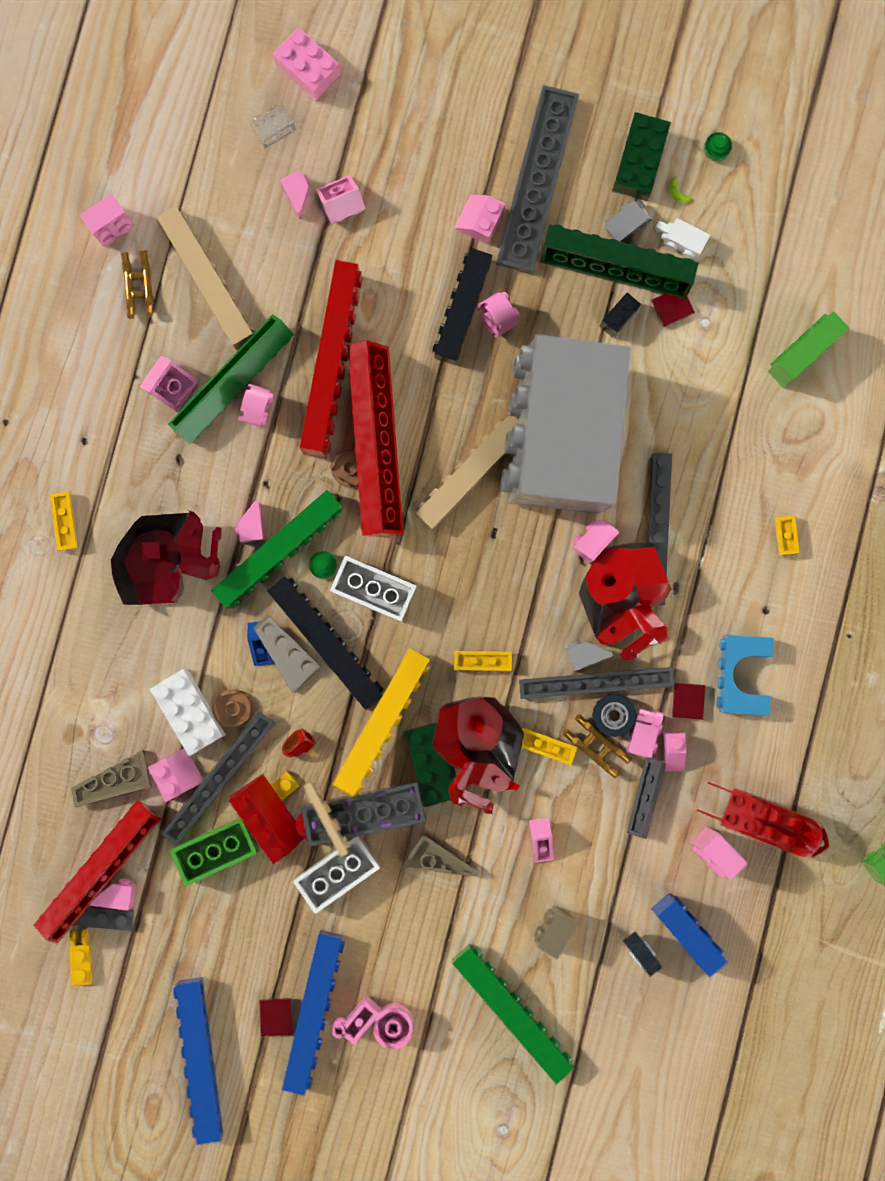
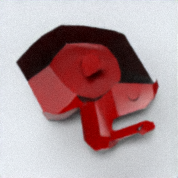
M653 542L627 543L605 548L588 570L579 590V596L597 641L600 645L615 644L637 628L643 631V635L628 645L620 653L624 660L630 661L637 658V654L652 644H662L668 639V627L651 609L662 603L672 590Z
M471 697L443 705L439 710L432 745L437 753L454 767L461 768L449 787L451 802L460 807L464 804L484 810L485 814H493L494 803L489 799L468 792L467 787L469 785L475 784L495 792L517 791L520 786L514 782L524 732L508 709L496 698Z

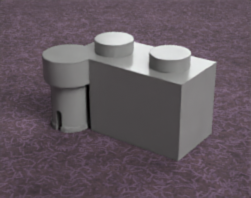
M634 200L632 203L627 202L620 209L621 212L616 216L614 214L605 221L604 228L612 239L624 243L643 226H646L647 222L650 223L653 217L646 211L645 205L641 200L636 202Z

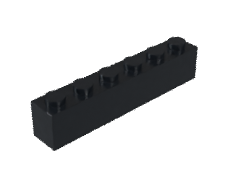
M471 248L470 252L465 254L462 263L465 264L464 270H460L456 280L459 282L457 289L453 288L450 297L453 300L452 304L447 306L445 311L446 322L445 324L441 323L438 332L441 335L439 342L435 341L432 352H435L434 359L456 366L492 262V254Z

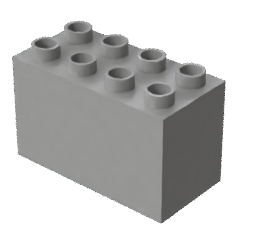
M539 334L535 336L529 346L522 345L520 355L515 356L512 373L513 378L521 379V385H517L516 393H511L509 402V416L518 417V424H513L512 431H507L505 440V454L513 455V462L509 463L508 469H503L501 478V492L509 493L508 503L595 514L616 505L631 347Z

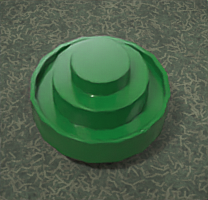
M722 132L712 133L704 143L705 155L713 161L725 160L732 150L730 137Z
M318 551L311 556L309 570L316 578L327 579L336 572L337 561L330 552Z

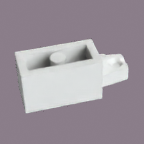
M676 218L674 224L670 222L665 224L658 221L654 232L661 235V239L664 240L663 244L669 250L678 251L685 258L692 260L698 259L710 237V234Z

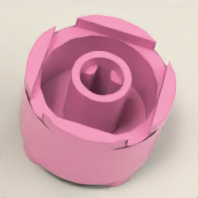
M498 292L477 305L478 311L481 310L483 314L480 316L482 323L490 334L495 333L494 337L497 338L517 326V319L520 318L518 310L511 306L506 292Z
M248 384V389L250 390H246L240 409L243 416H239L238 420L261 427L267 424L269 414L266 410L267 407L272 406L274 394L269 389Z
M399 1002L389 1003L381 1007L380 1014L374 1021V1036L380 1045L386 1048L399 1049L410 1041L414 1024L410 1010ZM390 1024H397V1028L394 1026L390 1027Z

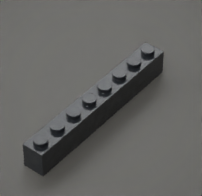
M284 576L267 592L365 710L383 696V687L378 681L373 682L370 676L372 674L365 666L361 668L357 663L359 658L353 651L350 653L345 648L347 646L346 642L341 637L337 638L333 634L335 629L331 624L323 622L321 619L323 615L316 607L312 608L309 605L311 600L304 592L302 594L299 593L296 589L298 587L297 583L292 578L288 579Z

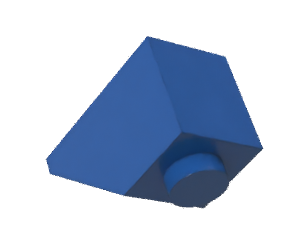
M259 622L248 623L247 640L254 666L273 664L271 656L254 630V627Z

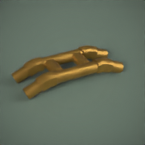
M147 250L139 251L143 272L132 273L128 252L121 253L126 290L127 318L129 319L135 317L134 299L145 298L146 316H153L154 299ZM143 279L144 290L133 291L132 281Z
M578 714L575 720L590 734L583 742L568 729L563 732V736L616 779L620 772L607 763L604 758L612 751L628 764L632 757L607 738L582 715ZM596 738L605 745L598 754L589 748Z

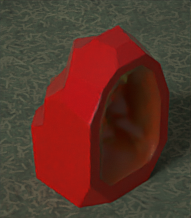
M302 728L294 731L287 738L281 750L286 757H296L309 752L316 742L314 737Z

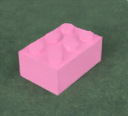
M299 27L273 53L275 65L315 101L341 75L340 64Z
M708 827L690 842L694 846L692 850L706 861V865L721 878L727 877L731 880L747 864L719 833Z

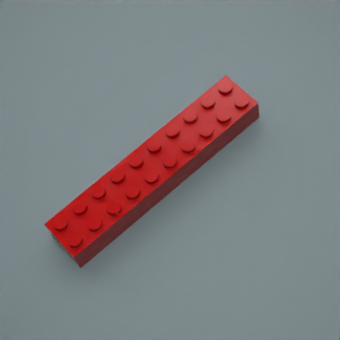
M335 260L299 447L304 455L326 458V455L330 454L331 451L330 435H334L335 430L333 418L338 415L339 406L337 405V398H341L342 394L340 382L344 380L346 373L344 361H348V343H351L353 336L351 325H355L356 321L355 306L358 307L360 299L358 288H362L363 284L362 271L359 270V265L356 263Z
M364 340L348 345L362 536L386 538L404 535L389 346Z

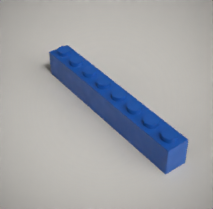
M324 930L319 931L282 1086L283 1091L305 1096L306 1090L311 1089L313 1077H310L311 1069L315 1070L318 1060L314 1056L316 1050L320 1051L322 1038H319L320 1031L325 1030L327 1022L324 1014L325 1011L329 1012L331 999H328L329 992L334 991L336 980H333L334 972L338 973L341 962L337 958L339 953H343L345 941H342L343 935Z
M203 977L179 980L173 989L174 998L178 1001L176 1016L177 1019H180L181 1024L179 1027V1037L183 1039L181 1054L182 1058L186 1061L184 1076L188 1078L187 1097L191 1099L189 1114L190 1118H193L194 1121L192 1136L196 1138L197 1145L220 1142L224 1133Z

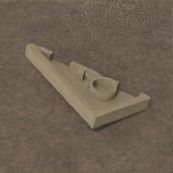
M425 834L421 836L402 864L405 868L411 867L427 871L433 870L442 873L462 874L464 876L479 875V871Z

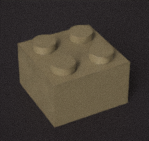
M553 905L552 909H548L544 914L543 919L545 921L542 926L536 928L533 936L535 937L534 941L537 948L558 960L575 931L577 923L574 917Z

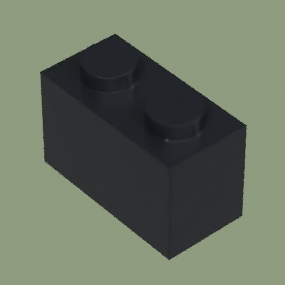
M626 292L605 316L599 327L614 339L639 310L641 303Z

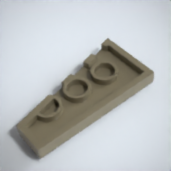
M268 614L254 627L255 632L292 693L320 667Z
M145 750L137 752V754L130 758H126L117 765L109 767L102 773L72 787L74 807H81L152 788Z

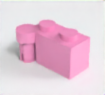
M640 708L639 714H635L636 721H634V726L631 729L626 751L652 758V754H656L658 744L655 743L657 735L660 736L662 731L663 713L658 711L650 712Z
M366 995L346 1019L339 1017L334 1020L332 1025L334 1037L342 1038L345 1034V1038L354 1045L379 1016L381 1008Z

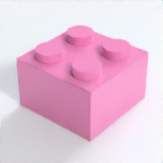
M112 194L80 214L85 224L102 246L111 244L117 236L127 233L134 226Z

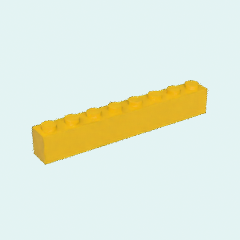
M412 649L408 650L333 782L332 787L352 798L355 794H360L364 786L361 783L364 777L369 778L374 769L371 766L374 759L378 761L384 750L380 748L384 742L388 744L393 733L390 730L393 725L397 727L403 716L399 714L403 708L407 710L412 699L409 697L412 692L416 693L421 683L418 681L421 675L425 677L430 669V666H428L430 659Z

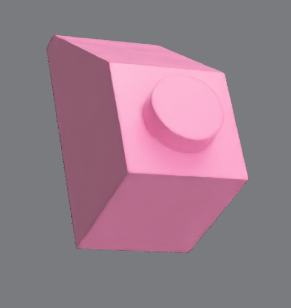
M298 170L284 177L280 182L298 218L301 219L310 196L309 186L311 183L307 175L303 176L301 171Z
M255 501L239 520L238 528H235L236 538L240 539L242 544L265 541L262 507L259 501Z
M662 733L663 762L666 763L664 772L684 771L686 760L685 733Z
M549 819L530 820V835L535 863L554 860Z
M119 879V881L100 893L90 905L130 910L134 904L136 884L131 883L129 879Z

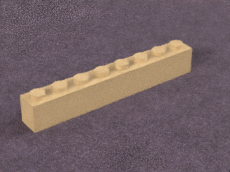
M174 206L156 217L236 350L243 346L255 330L250 322L246 323L243 319L245 313L241 306L236 307L233 301L236 298L232 291L225 289L226 281L221 273L217 275L214 269L217 266L213 259L206 257L205 253L208 251L202 241L200 243L197 242L195 237L198 234L193 226L189 227L186 221L189 219L183 210L179 211L177 206Z
M508 416L504 421L500 419L494 426L495 430L491 434L488 432L481 439L483 443L478 448L475 446L468 453L470 457L465 462L461 460L456 465V471L452 475L449 473L442 480L444 484L439 489L437 487L433 489L429 494L430 499L426 503L422 501L417 506L416 516L432 531L505 455L507 431H512L513 424H518V417Z

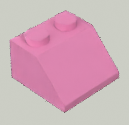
M350 175L316 189V193L331 224L339 223L348 216L358 215L362 210L366 209L360 191Z
M470 195L455 226V230L489 245L504 214L505 203L490 196Z
M160 356L140 387L178 412L199 381L173 361Z
M601 519L597 522L593 520L586 527L588 532L584 536L580 534L573 541L575 546L572 549L588 564L594 561L619 533L617 529Z
M185 749L148 767L165 802L199 785L203 781V777L192 756H188Z

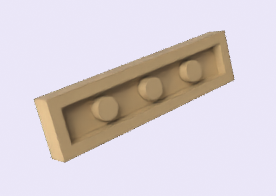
M313 781L306 783L304 788L340 857L348 854L350 844L345 836H341L339 832L341 827L337 819H332L329 813L332 810L328 802H323L320 796L322 794L321 788L318 783L314 784Z

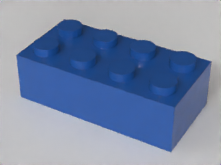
M668 893L651 908L709 978L727 963L724 958L725 952L714 941L710 942L713 938L702 926L698 928L700 923L689 911L685 912L687 907L676 895L672 897Z

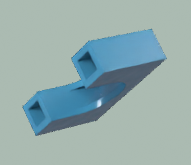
M723 635V639H720L719 648L722 650V658H719L718 664L721 670V677L718 678L720 696L717 697L719 712L770 715L771 696L750 695L742 692L735 685L733 671L736 664L744 657H773L774 638Z

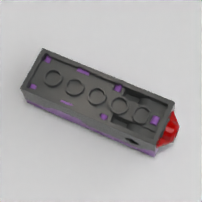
M417 780L360 792L359 795L355 794L353 798L346 795L323 800V802H328L332 810L329 812L332 819H337L341 827L339 830L341 836H345L347 839L426 821ZM304 804L301 807L302 812L296 820L297 833L308 841L309 847L332 842L313 804Z

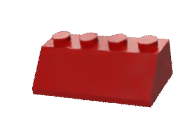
M261 774L230 795L229 803L273 864L290 854L305 839L297 833L296 820L264 774Z

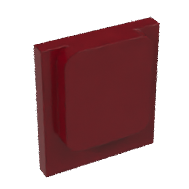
M663 294L651 300L663 327L695 314L688 297L685 299Z
M674 683L672 717L703 720L705 685Z
M291 998L259 1000L261 1037L292 1035Z

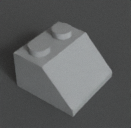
M580 639L568 643V648L564 649L572 671H577L613 656L610 651L586 641L580 642Z

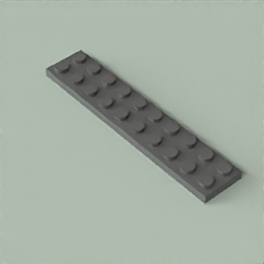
M546 85L542 87L496 265L533 274L579 97L578 93Z

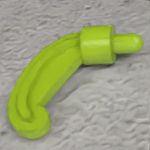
M675 176L669 185L670 195L681 203L690 202L691 197L687 196L685 198L676 188L678 178Z

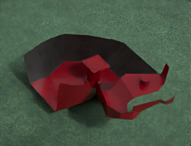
M188 510L189 513L146 515L138 518L119 542L111 557L112 577L123 605L176 603L184 589L182 574L203 580L217 577L220 570L218 541L222 539V529L216 527L212 531L210 557L206 558L201 555L204 526L195 512Z

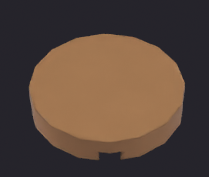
M347 449L339 452L333 458L331 464V471L335 481L345 487L358 486L355 450Z
M227 690L217 697L213 705V713L216 720L228 728H236L249 720L252 713V703L244 692Z

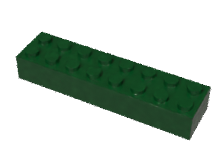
M551 224L548 227L540 262L685 299L694 284L699 263L690 258L683 259L670 253L664 254L656 252L654 249H645L635 244H625L616 239H606L596 234L590 235L582 233L577 229L571 230L561 225Z

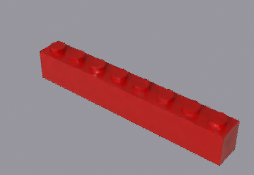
M137 800L130 807L129 811L118 821L114 829L104 838L103 842L91 854L84 865L78 869V872L65 885L59 895L53 899L44 913L39 916L33 926L45 940L56 944L60 942L161 820L148 805Z

